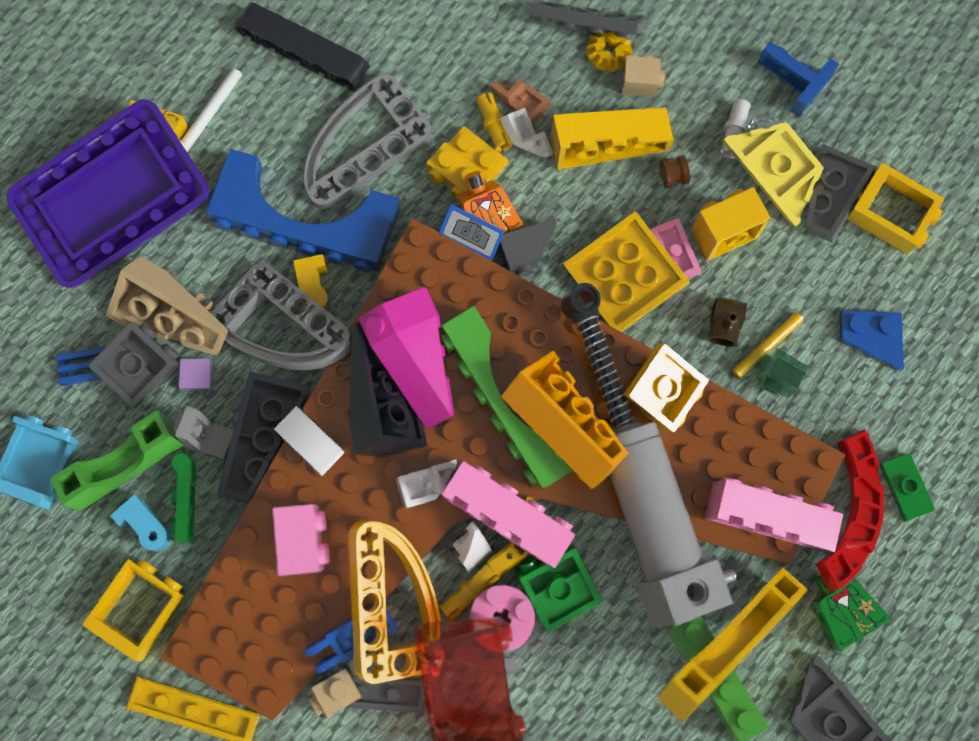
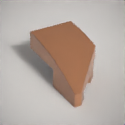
M518 79L516 83L499 85V82H493L490 85L491 90L512 110L518 111L525 108L532 125L551 106L549 99L531 86L524 85V79Z

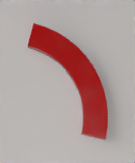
M865 429L837 443L841 452L846 454L844 460L850 478L851 505L846 527L836 544L835 552H829L823 559L815 563L830 592L837 591L860 572L869 553H872L875 548L882 526L884 487L880 485L877 469L880 466Z

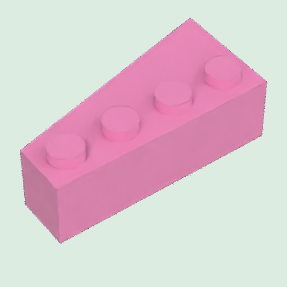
M463 461L442 493L443 497L448 502L555 569L575 537V534L571 532L573 526L558 516L554 520L543 514L545 508L535 501L529 499L528 502H525L516 496L518 491L504 482L499 485L490 479L491 474L477 465L472 467Z
M723 477L722 481L712 483L704 516L705 520L825 552H835L843 514L834 512V506L821 502H815L814 505L804 503L802 497L791 494L777 495L772 493V489L756 485L754 487L742 484V481Z

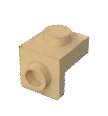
M345 668L312 687L311 693L313 696L308 700L317 716L323 714L325 719H328L333 714L360 699L361 695Z

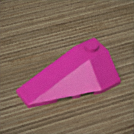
M424 287L385 302L360 316L358 319L371 347L426 429L454 416L449 378L445 376L442 358L445 356L444 346L440 345L438 327H441L440 317L427 288Z

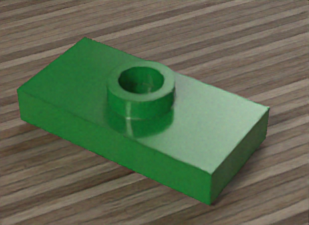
M910 453L879 464L904 522L935 511Z

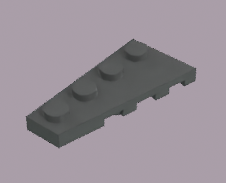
M541 0L528 2L526 15L535 16L534 20L538 22L551 23V19L562 21L561 25L569 28H578L579 24L589 26L588 30L595 33H605L606 30L616 31V36L622 38H633V35H637L647 29L650 22V16L640 15L639 19L632 20L628 19L627 13L606 12L605 15H600L601 11L597 8L579 7L578 11H574L573 5Z

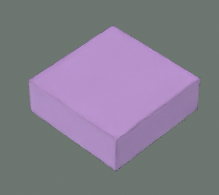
M180 359L179 389L181 391L211 390L213 361L211 359Z

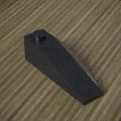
M354 323L352 325L349 427L354 454L380 457L427 446L422 421L371 347L361 323Z

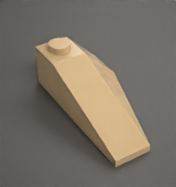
M142 256L121 269L106 313L108 318L123 327H126L131 321L139 326L144 322L156 332V339L163 341L172 339L181 342L184 347L216 356L219 354L229 330L167 271Z

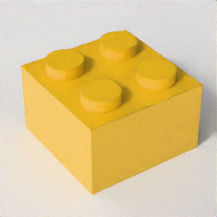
M754 187L746 191L742 188L730 193L726 200L719 203L714 200L700 208V212L690 232L706 261L753 241L761 235L771 217Z

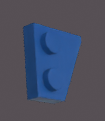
M842 310L839 313L840 342L852 348H858L865 355L873 359L877 358L891 365V368L896 371L904 369L902 313Z

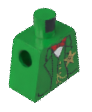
M821 575L814 579L824 596L811 604L832 652L842 651L891 620L889 615L857 580L853 579L837 591L830 592Z

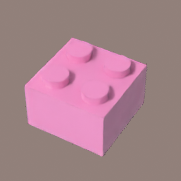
M314 504L273 508L278 576L325 570L324 564L329 563L328 544H322L321 531H327L325 511H319V506Z

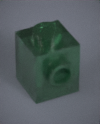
M777 348L771 356L765 354L756 368L761 372L756 380L762 383L761 387L767 392L774 395L779 393L789 398L796 391L809 366Z

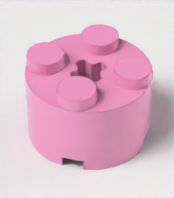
M505 585L493 586L482 592L473 603L470 613V625L475 638L482 646L495 652H508L520 647L531 635L535 622L534 608L527 596L520 590ZM506 611L508 612L507 619L511 621L510 625L503 624L501 628L497 627V619L493 615Z

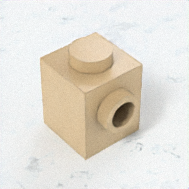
M626 55L623 68L622 94L656 97L658 88L664 87L665 70H660L661 58H653L650 55Z

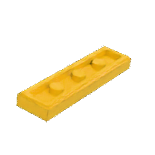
M139 676L136 677L126 705V709L229 741H252L260 716L259 713Z

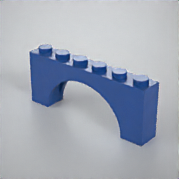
M230 148L206 211L211 222H213V226L224 231H229L230 228L240 230L242 235L251 239H257L258 236L269 239L268 241L278 247L284 248L286 244L297 247V251L305 255L323 254L325 259L332 263L342 264L345 261L354 264L353 267L362 272L369 273L371 269L379 272L401 208L398 197L370 190L364 203L355 212L343 219L323 224L298 222L277 212L262 196L260 176L263 167L259 157Z

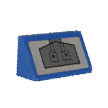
M450 204L437 228L440 236L443 234L492 261L504 234L503 229L453 204Z

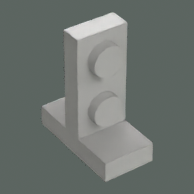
M186 406L184 413H176L173 421L175 424L174 431H176L175 437L185 444L182 447L226 461L234 430L211 423L198 409Z

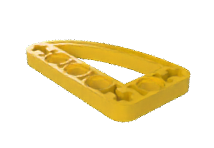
M369 520L356 522L349 531L355 674L363 681L377 684L438 670L444 662L442 624L435 592L420 556L407 538L395 528L384 523ZM369 531L370 538L361 541V535ZM383 540L395 550L410 576L419 604L424 641L387 647ZM367 549L372 550V554H361V551L367 552ZM371 560L373 572L369 577L363 578L361 566L365 561ZM372 593L375 603L370 610L365 611L362 606V600L366 594ZM369 626H374L376 637L371 643L366 644L364 632ZM365 650H369L370 654L365 653ZM429 651L432 652V657L427 658V662L416 659V656H427ZM404 653L406 663L402 669L396 670L394 660L399 654ZM372 662H375L376 668H372L371 673L367 672V667H370Z

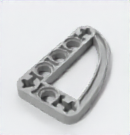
M378 75L357 90L333 113L316 136L304 167L306 192L311 203L316 208L328 209L430 140L431 125L392 75ZM381 84H384L386 87L390 85V91L394 97L391 101L387 92L380 90ZM375 97L398 128L317 181V171L321 158L333 137L360 108ZM404 104L410 108V111L405 116H398L394 113V108L397 105ZM417 127L418 129H422L424 127V135H413V128ZM408 137H410V145H408L406 140ZM393 141L400 142L403 148L399 153L392 154L386 149L389 143ZM374 157L378 159L379 165L373 170L366 169L363 166L366 158ZM344 173H351L355 176V181L349 186L342 185L339 182L340 176ZM331 181H334L336 188L340 192L336 193L335 189H332ZM319 190L323 192L329 191L327 193L328 199L318 198L317 192Z
M265 262L255 264L211 312L219 322L223 319L226 321L223 326L229 330L224 340L227 344L252 359L274 367L290 370L319 369L340 361L352 350V332ZM265 275L271 280L269 285L260 279L261 276ZM282 287H288L286 295L276 299L277 291ZM244 294H249L248 301L244 305L238 306V299ZM267 298L325 347L306 353L280 352L250 342L236 334L235 331L262 301ZM307 302L306 309L302 313L294 314L295 307L299 303ZM234 309L236 312L233 314L230 310ZM325 317L326 324L324 327L314 330L313 326L316 320ZM335 332L344 340L338 343L330 335Z

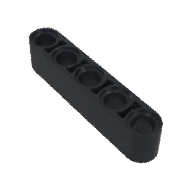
M253 2L248 4L235 24V29L241 36L246 37L247 35L251 37V41L267 49L273 48L275 53L292 62L296 60L300 62V66L316 74L322 73L324 78L342 87L346 85L349 87L348 90L353 92L356 91L370 68L369 63L360 55Z

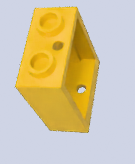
M881 163L847 219L904 253L909 254L915 247L920 249L927 240L929 234L925 231L929 224L933 226L941 216L943 210L939 209L945 198L888 165ZM883 183L927 208L913 234L906 232L868 209Z
M129 559L126 561L82 624V626L134 661H143L187 597L180 592L181 584L168 576L162 580L154 574L157 569L143 559H140L138 563ZM137 574L172 597L140 644L105 621Z

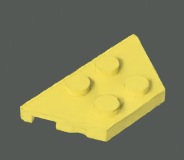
M787 122L725 137L722 142L793 227H796L801 221L800 216L806 203L811 198L814 184L818 181L824 168Z

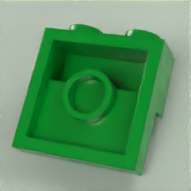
M571 543L555 569L533 556L523 560L519 564L520 569L514 572L547 633L602 603L576 548Z

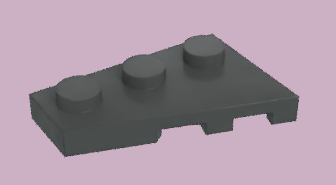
M822 144L819 162L824 168L814 185L805 228L807 232L832 243L873 177L876 166Z

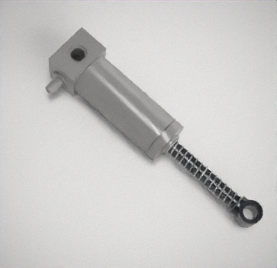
M580 283L564 295L561 301V309L564 315L572 320L573 325H577L581 330L580 335L584 338L582 343L586 344L587 348L585 351L589 352V359L592 361L591 366L594 367V374L598 378L596 382L601 386L599 390L603 392L602 398H605V406H608V414L611 415V422L615 426L613 432L629 453L609 475L646 580L638 582L636 585L650 625L677 626L733 604L727 583L736 580V573L733 569L722 571L718 559L705 561L662 438L659 436L660 433L656 422L641 426L640 422L633 423L632 419L634 417H631V409L627 406L629 401L625 400L621 389L623 385L619 383L620 377H617V369H614V362L610 358L612 354L608 352L607 348L609 346L605 344L604 340L606 338H603V330H600V322L598 323L597 318L600 316L598 309L601 302L600 293L592 284ZM576 296L584 300L585 308L577 304Z

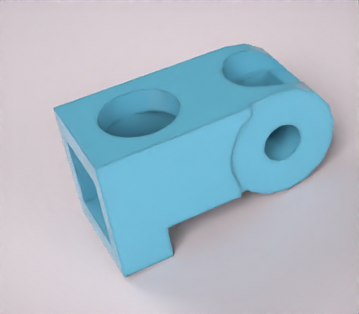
M134 494L110 515L117 525L121 527H126L129 524L139 535V542L145 549L160 552L170 545V531L139 496Z

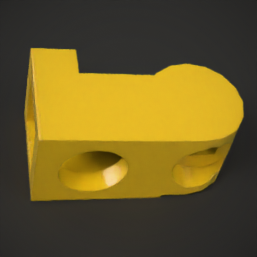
M323 254L293 260L299 289L328 311L330 300L323 289L320 274L328 273ZM302 302L306 309L307 302Z

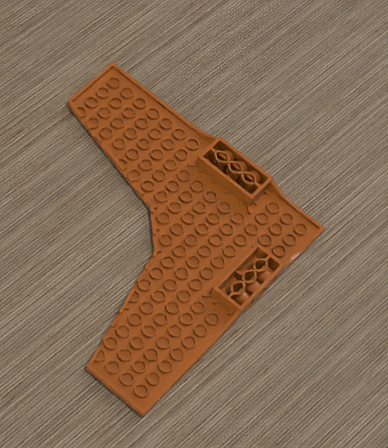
M412 218L349 330L352 332V325L356 322L360 323L358 318L377 306L426 287L440 317L441 327H438L439 338L443 335V324L473 306L476 307L491 332L489 346L490 367L495 385L501 396L521 371L554 351L560 359L557 364L563 373L569 371L575 379L574 388L582 398L588 397L594 405L593 414L598 420H605L611 430L614 431L613 428L615 426L611 422V415L608 414V406H605V398H602L603 392L599 390L601 386L596 382L598 378L594 374L595 369L591 366V359L588 358L590 356L589 352L585 351L587 348L586 344L582 343L584 338L580 335L581 330L577 325H573L572 320L564 315L561 309L562 299L441 234L440 236L439 232ZM597 319L598 323L600 322V330H603V338H606L604 340L605 344L609 346L607 348L608 352L612 354L610 358L614 362V369H617L616 375L620 377L619 383L623 385L621 387L622 392L625 393L653 352V349ZM445 346V356L442 358L445 376L449 378L454 416L429 429H426L424 426L427 446L380 457L355 455L349 427L350 352L340 361L327 366L302 410L345 453L322 476L286 440L284 441L160 658L273 721L317 674L314 667L318 661L330 654L336 653L331 644L311 656L306 655L304 648L318 638L325 636V633L352 617L349 531L356 522L362 520L387 524L407 538L422 560L455 523L474 518L448 502L442 494L436 500L404 509L395 478L452 460L457 462L445 485L446 487L464 461L472 467L477 465L491 474L490 479L499 485L504 482L518 491L516 496L525 502L526 497L529 496L533 500L542 499L625 522L626 520L610 475L593 489L582 481L574 470L542 490L537 485L532 487L523 474V471L527 468L521 458L517 460L513 458L506 446L510 442L504 431L498 433L489 418L493 415L487 404L482 406L473 392V389L477 387L471 377L467 379L463 377L456 365L460 361L454 350L449 353ZM709 380L703 389L701 398L694 402L686 414L685 422L675 432L661 429L657 425L660 433L659 436L662 438L698 541L791 564L800 546L799 544L704 519L712 483L722 481L723 477L742 481V484L754 487L756 485L772 489V493L777 495H796L802 497L804 503L814 505L815 502H822L846 454ZM625 397V400L629 401L627 406L631 409V417H634L632 419L633 423L640 422L641 426L653 423V421L640 412L641 409ZM503 399V401L506 403V405L509 407V409L513 412V414H514L517 418H519L525 425H527L529 428H531V427L519 416L518 413H516L515 411L512 410V408L510 407V405ZM310 504L319 506V511H325L327 531H321L322 544H328L329 563L324 564L325 570L278 576L273 508ZM369 531L361 535V541L370 538ZM383 540L386 599L408 575V572L395 550ZM367 549V552L361 551V554H372V550ZM371 560L365 561L361 566L363 578L369 577L373 572ZM372 593L364 596L362 600L363 609L375 603Z

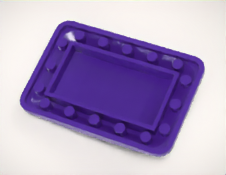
M141 99L12 185L7 192V203L56 280L64 287L75 288L117 263L204 203L209 195V186L159 107L150 100Z

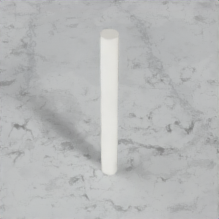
M231 69L181 140L187 152L242 76L241 72L237 69Z

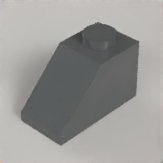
M555 218L503 234L498 247L507 270L522 278L531 275L534 269L538 268L555 234L557 225Z

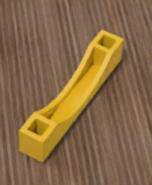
M782 568L734 620L671 679L657 699L683 723L794 607L808 589Z

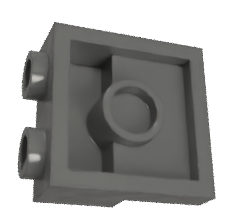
M131 321L88 367L132 408H137L157 386L160 387L180 366V363L176 360L179 354L167 343L161 346L153 339L157 335L153 329L144 322L139 326Z

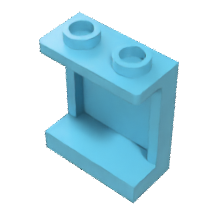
M26 414L24 419L14 416L11 422L16 424V428L0 461V493L49 510L56 495V491L49 478L68 467L79 441L71 437L72 431L55 424L53 429L42 426L43 420Z

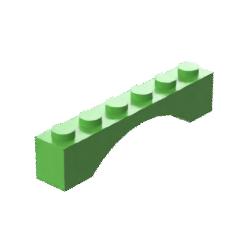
M473 306L443 324V335L440 336L442 343L449 353L454 350L460 361L456 365L465 379L471 377L477 387L473 389V392L482 406L487 404L493 415L489 418L498 433L504 431L510 442L506 446L515 460L521 458L527 468L523 471V474L532 487L537 485L542 490L573 471L533 429L517 418L503 401L495 385L490 367L489 346L491 332L476 307Z

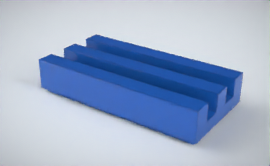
M107 346L56 355V361L59 363L57 367L60 374L59 384L67 386L101 380L95 372L67 377L68 372L90 369L88 365L93 360L66 365V362L97 357Z

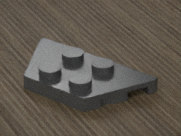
M814 656L811 659L788 719L805 741H891L820 656Z

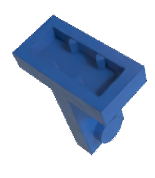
M772 42L766 45L758 60V63L802 93L791 109V112L801 117L833 77L840 65L830 58L818 74H816L807 64L797 61L783 47L776 46Z

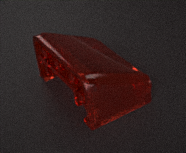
M500 617L425 622L415 625V640L432 741H523L522 735L526 734V727L523 717L516 715L511 707L503 651L508 650L509 643L513 641L509 623H505Z

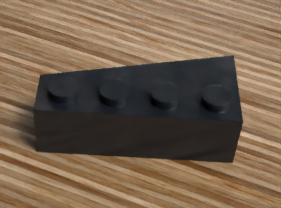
M249 372L216 496L244 503L250 500L283 439L274 428L296 406L300 408L311 387Z

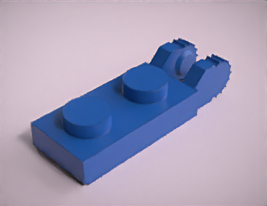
M374 603L369 607L365 608L364 610H370L373 607ZM386 608L388 636L396 631L398 627ZM352 617L325 633V636L318 638L304 648L307 656L317 654L330 644L336 652L318 661L314 667L318 674L339 662L344 663L354 657ZM369 626L364 632L366 644L371 643L376 637L374 626Z

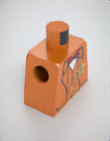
M473 171L464 176L468 191L456 196L459 208L503 229L504 234L524 226L500 184L494 180L485 183L480 171Z

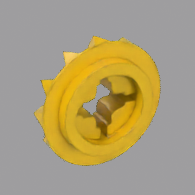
M607 30L605 33H597L594 36L591 35L587 45V57L590 63L597 69L605 72H614L624 68L626 55H632L631 40L616 36V31ZM605 41L610 47H616L614 57L609 51H603L605 49Z

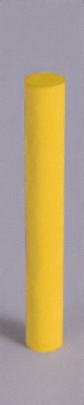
M797 312L791 315L735 366L731 372L738 379L744 376L803 322L802 316Z

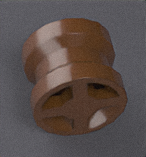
M684 155L677 156L672 161L668 159L660 160L659 170L665 188H670L675 183L682 185L690 183L689 165Z

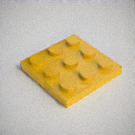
M636 211L563 263L577 284L589 283L597 288L601 297L600 306L598 307L600 315L609 326L620 332L626 330L690 283L689 279Z

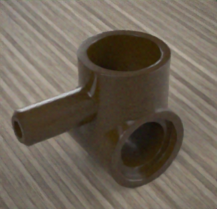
M716 296L711 312L707 340L712 344L725 347L737 346L740 330L746 315L747 303Z

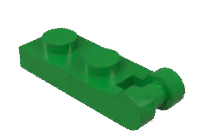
M180 453L175 455L171 462L173 469L177 471V487L172 489V504L176 506V517L171 519L170 533L172 537H175V542L184 545L194 544L196 463L186 454Z

